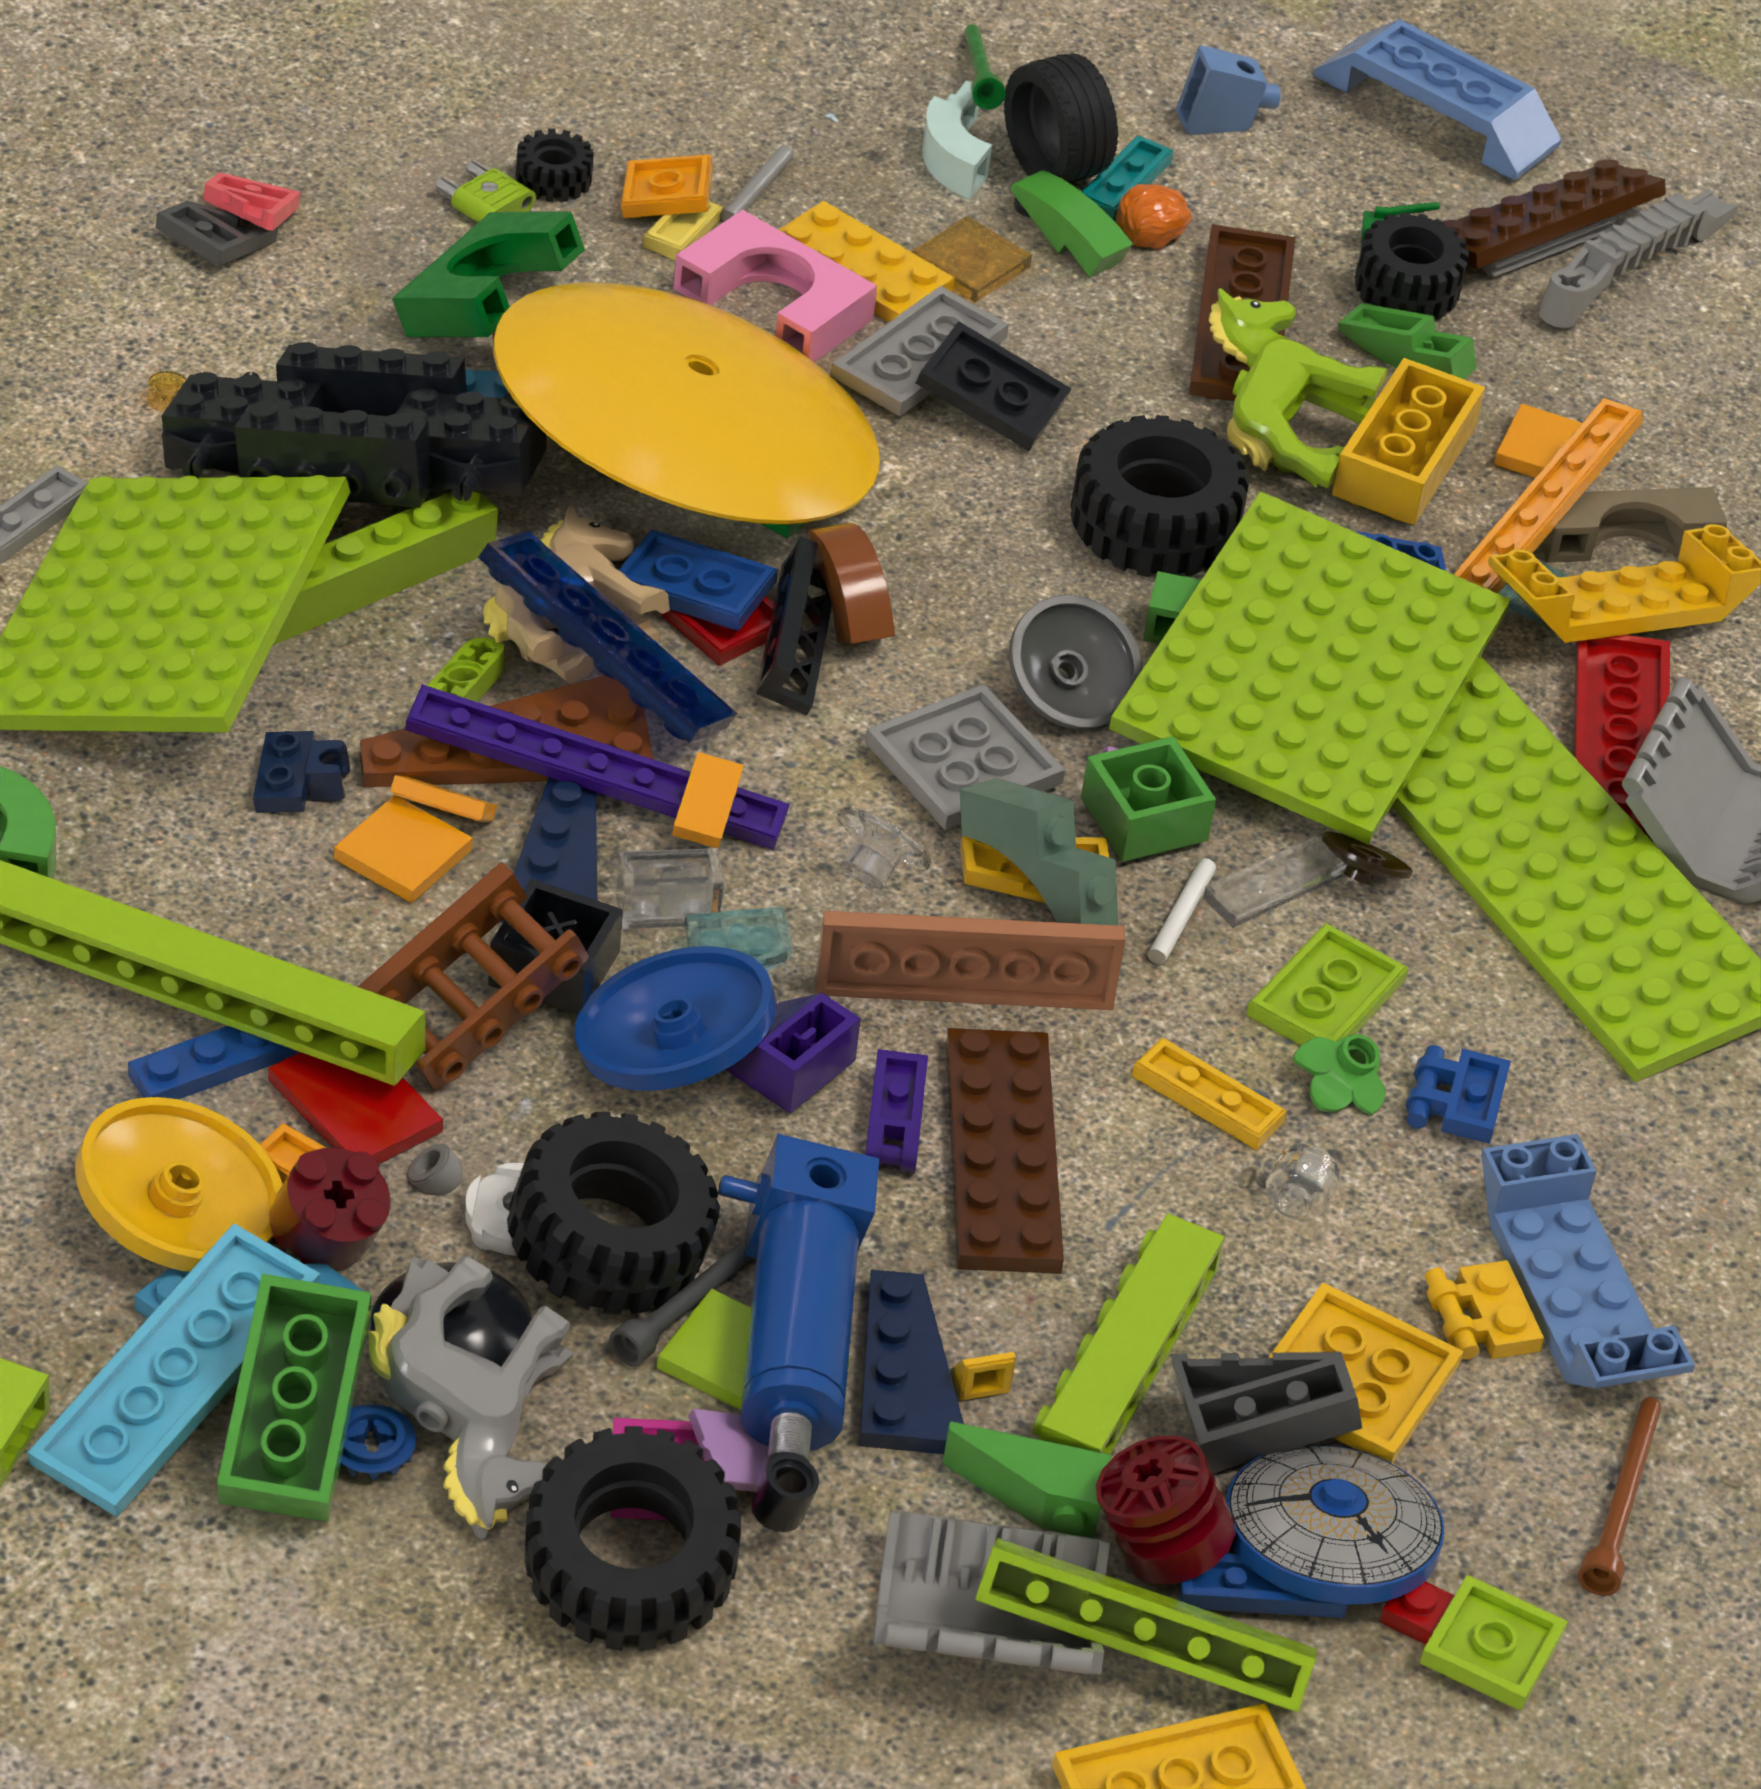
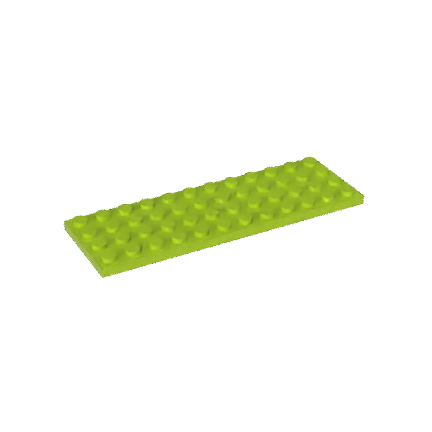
M1480 657L1392 805L1394 810L1635 1083L1760 1029L1761 959L1492 667Z

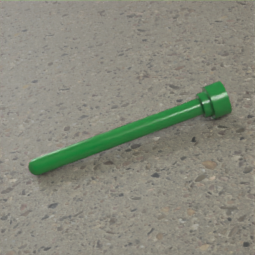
M971 24L964 30L976 76L971 84V94L973 101L978 107L992 110L1003 103L1006 95L1002 79L991 72L979 27Z

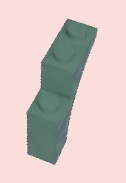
M999 778L959 789L962 836L978 840L993 847L1018 866L1039 891L1056 922L1118 926L1116 860L1076 848L1074 800Z

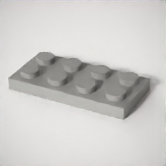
M939 286L832 363L831 377L900 417L931 394V392L917 385L916 380L921 370L958 321L996 344L1001 343L1007 338L1009 324L946 288Z

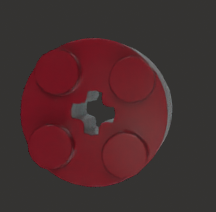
M333 1147L306 1152L299 1157L270 1209L271 1231L277 1244L284 1252L288 1248L301 1258L300 1262L303 1264H327L335 1271L349 1268L366 1253L388 1218L391 1205L389 1188L379 1171L376 1159L366 1152H352Z

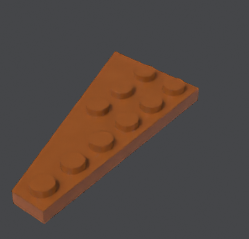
M637 667L490 706L653 759ZM405 728L360 740L363 788L391 787L395 775L410 777L433 785L545 782L548 780V776L406 731Z

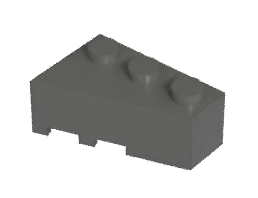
M1341 1352L1273 1353L1272 1358H1239L1238 1353H1221V1358L1188 1359L1187 1354H1170L1177 1385L1196 1443L1204 1452L1209 1469L1213 1473L1249 1463L1262 1455L1293 1450L1362 1429L1357 1395Z

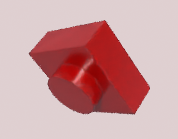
M1425 1581L1413 1591L1401 1597L1388 1600L1383 1607L1379 1622L1426 1645L1455 1595Z

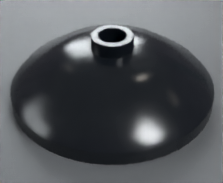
M456 1262L436 1264L450 1272ZM491 1271L493 1279L480 1299L464 1301L445 1315L443 1319V1332L446 1342L488 1359L502 1367L531 1322L532 1315L520 1291L504 1277ZM406 1273L393 1280L377 1298L372 1310L371 1331H375L373 1314L380 1311L382 1304H387L391 1307L393 1301L401 1293Z

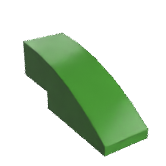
M1042 170L1013 183L1010 187L1011 192L1058 254L1069 250L1089 277L1121 263L1133 245L1121 228L1094 201L1079 189L1052 173Z
M1360 303L1338 322L1339 331L1359 347L1396 369L1403 358L1462 379L1467 378L1477 369L1473 338L1437 332L1434 316Z

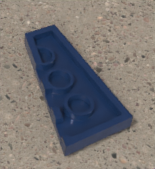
M548 777L514 871L523 890L531 878L598 901L596 792L581 788L572 781H560Z
M871 1269L868 1291L859 1446L944 1454L950 1421L964 1424L924 1274Z

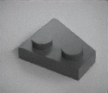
M188 200L157 212L155 225L156 229L170 236L176 243L185 245L203 256L206 261L218 266L275 243L278 233V227L270 231L264 228L254 229L239 225L240 217L228 211L214 210L206 205Z

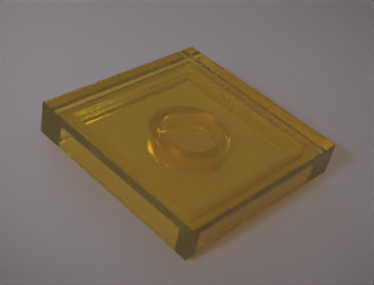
M966 216L912 250V253L955 277L953 289L973 302L980 300L1030 268L1032 259L1031 254L969 216Z

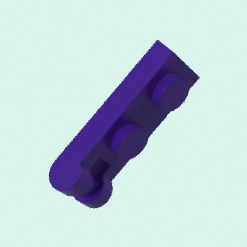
M881 1049L877 1051L865 1155L879 1158V1166L880 1164L900 1167L899 1172L915 1174L928 1055ZM883 1139L903 1141V1145L882 1144Z

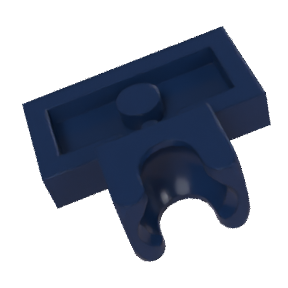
M314 731L266 732L253 795L256 813L303 812L308 794L310 801H339L344 799L346 794L342 784V776L350 773V762L346 744L342 740H316Z

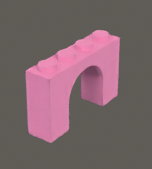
M744 210L739 211L676 254L673 289L690 299L709 305L714 304L735 288L751 282L766 281L780 283L800 292L802 296L778 312L775 336L787 342L814 362L866 326L874 318L877 285Z

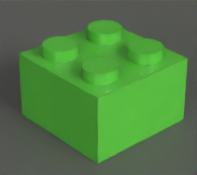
M1174 736L1087 757L1081 800L1122 862L1208 841L1216 798Z

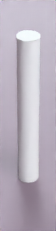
M1203 858L1196 865L1148 952V958L1152 963L1162 965L1166 962L1216 871V865L1212 860Z

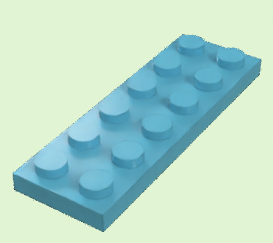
M233 1223L27 1452L30 1465L115 1517H118L239 1380L261 1274L321 1284L320 1273Z

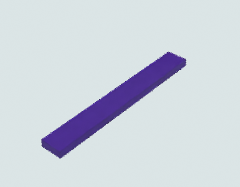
M423 684L406 720V731L560 781H572L581 788L673 818L677 817L691 773L669 764ZM738 787L724 834L774 850L790 804Z

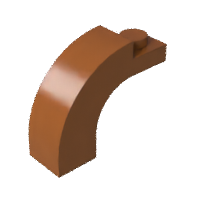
M854 523L808 529L809 540L818 543L813 567L817 568L821 573L829 592L837 642L852 644L895 637L892 608L886 580L876 551L865 532Z

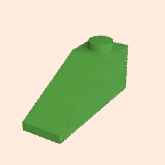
M950 1421L943 1465L1040 1528L1057 1531L1062 1534L1095 1538L1100 1513V1506L1096 1497V1483L1102 1469L1110 1461V1454Z

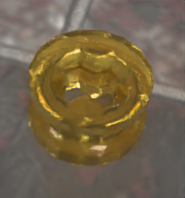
M172 371L154 373L148 381V404L153 409L164 412L186 381V378Z

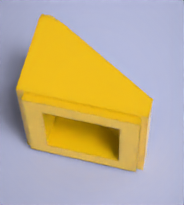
M1014 1351L963 1359L951 1367L950 1374L958 1399L968 1400L1009 1393L1016 1362Z

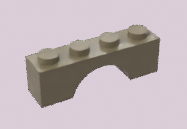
M1713 487L1584 492L1540 545L1547 563L1590 561L1593 550L1602 541L1617 536H1635L1658 543L1678 558L1684 530L1700 529L1709 524L1727 527L1728 521Z

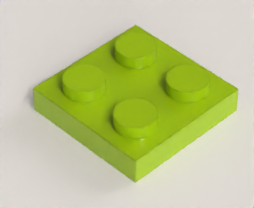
M1467 1574L1423 1649L1420 1664L1522 1711L1563 1638L1568 1621Z

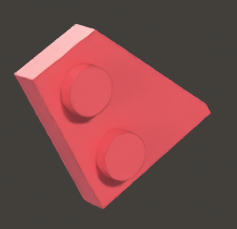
M219 172L205 183L203 200L266 230L273 231L299 209L301 192Z

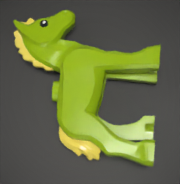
M1219 288V301L1216 304H1212V312L1208 319L1210 324H1212L1210 331L1214 333L1213 339L1217 343L1223 344L1224 352L1234 355L1238 361L1245 363L1250 368L1249 372L1241 370L1233 388V394L1236 395V399L1234 401L1232 418L1227 427L1226 435L1228 440L1242 455L1248 454L1252 458L1253 466H1259L1263 471L1267 470L1268 464L1272 462L1281 472H1295L1316 488L1318 484L1328 488L1335 481L1340 453L1344 447L1335 446L1325 449L1306 446L1296 437L1288 422L1299 411L1304 401H1307L1360 424L1375 402V396L1386 380L1388 368L1348 366L1332 357L1320 355L1310 347L1277 334V332L1290 327L1295 319L1296 310L1291 303L1287 301L1261 302L1251 299L1242 300L1240 296L1232 298L1223 289Z

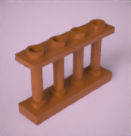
M502 861L358 986L404 1004L409 1002L423 988L429 986L463 1020L460 1025L441 1041L425 1026L424 1056L418 1060L416 1065L428 1084L435 1091L440 1090L445 1084L459 1078L469 1063L485 1049L495 1046L503 1038L505 1032L524 1015L534 1012L550 992L563 981L574 977L579 972L582 964L589 958L580 939L572 930H567L555 940L520 906L528 897L515 874ZM501 920H506L540 953L518 974L481 939ZM465 953L469 954L502 987L480 1007L443 972Z

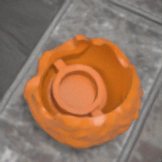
M1137 184L1131 187L1122 196L1116 215V224L1133 243L1132 246L1163 249L1171 240L1177 241L1192 221L1191 210L1187 207L1183 194L1178 190L1155 184Z

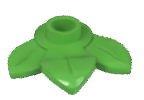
M1353 1034L1341 1038L1338 1042L1323 1037H1316L1302 1044L1294 1053L1293 1061L1314 1076L1310 1082L1309 1095L1317 1109L1328 1113H1336L1345 1109L1353 1102L1361 1111L1372 1116L1382 1106L1386 1092L1382 1081L1377 1075L1380 1067V1051L1376 1043L1369 1037L1362 1034Z

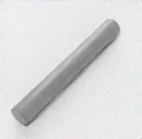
M780 146L720 214L723 222L741 210L746 211L794 156L790 147Z

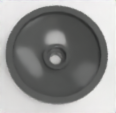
M1058 595L1038 602L1018 621L1009 644L1010 670L1022 697L1032 709L1046 720L1072 730H1094L1109 725L1111 716L1142 671V660L1138 645L1126 624L1106 606L1082 596ZM1058 668L1063 669L1067 673L1068 679H1065L1059 673Z

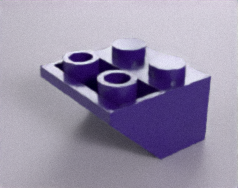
M823 993L779 1002L773 1024L763 1040L743 1059L725 1070L788 1113H791L856 1060L861 1018Z

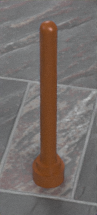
M1647 1397L1640 1404L1598 1546L1584 1554L1577 1578L1579 1584L1586 1591L1599 1596L1615 1594L1620 1589L1625 1573V1564L1622 1561L1619 1550L1661 1412V1404L1654 1397Z

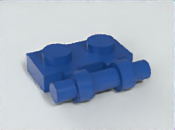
M1437 1045L1428 1046L1424 1056L1420 1057L1416 1063L1414 1077L1417 1081L1416 1087L1409 1091L1406 1100V1109L1409 1112L1407 1123L1413 1128L1420 1129L1426 1126L1428 1117L1433 1114L1444 1117L1441 1127L1442 1132L1490 1144L1511 1061L1462 1048L1459 1062L1445 1059V1051ZM1443 1083L1451 1085L1452 1089L1449 1093L1437 1090L1436 1086Z

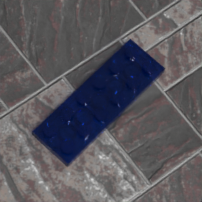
M530 531L489 542L478 556L489 567V574L497 582L512 587L524 598L523 603L531 612L538 616L546 617L559 629L558 633L565 642L586 652L594 660L593 664L599 672L619 681L629 690V697L640 707L652 710L664 721L665 729L677 739L691 743L727 728L738 714Z

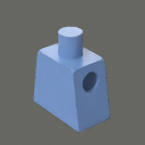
M1199 45L1178 101L1176 112L1187 134L1247 131L1252 127L1258 108L1276 109L1279 106L1281 90L1278 84H1267L1258 62L1253 58Z

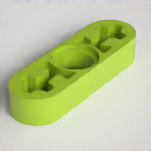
M479 637L465 642L427 686L478 702L505 671L504 644L502 642L496 643L495 639L490 637Z

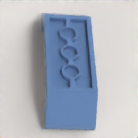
M1401 19L1358 36L1314 69L1313 76L1329 83L1333 88L1340 89L1346 93L1368 76L1380 80L1401 91L1405 96L1412 97L1434 108L1438 113L1447 115L1467 125L1471 130L1486 135L1487 140L1482 164L1496 170L1500 175L1515 181L1561 144V137L1534 87Z
M1578 1134L1483 1148L1481 1159L1490 1228L1505 1259L1508 1260L1565 1383L1590 1388H1601L1693 1372L1695 1364L1675 1325L1654 1329L1589 1200L1596 1169Z

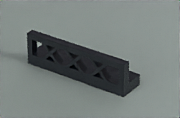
M801 536L781 567L755 694L807 715L813 707L832 605L821 573L818 569L813 568L818 543ZM811 584L822 589L821 596L810 598L808 595L809 585ZM804 612L815 626L814 628L804 630L801 626ZM797 644L809 660L797 662L795 659ZM792 676L802 690V695L782 687L788 677Z

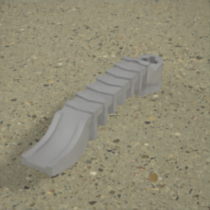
M1710 189L1689 200H1685L1682 194L1676 193L1673 197L1666 196L1660 204H1652L1648 211H1639L1637 217L1633 219L1630 217L1626 218L1623 225H1613L1610 232L1599 233L1594 241L1586 240L1583 248L1567 267L1551 274L1539 309V316L1548 324L1556 327L1569 328L1574 326L1578 316L1605 287L1610 285L1613 275H1624L1627 267H1637L1640 258L1645 260L1651 259L1653 252L1661 253L1665 248L1687 247L1691 233L1693 238L1699 241L1707 239L1735 215L1738 205L1734 203L1729 205L1714 196L1713 191Z

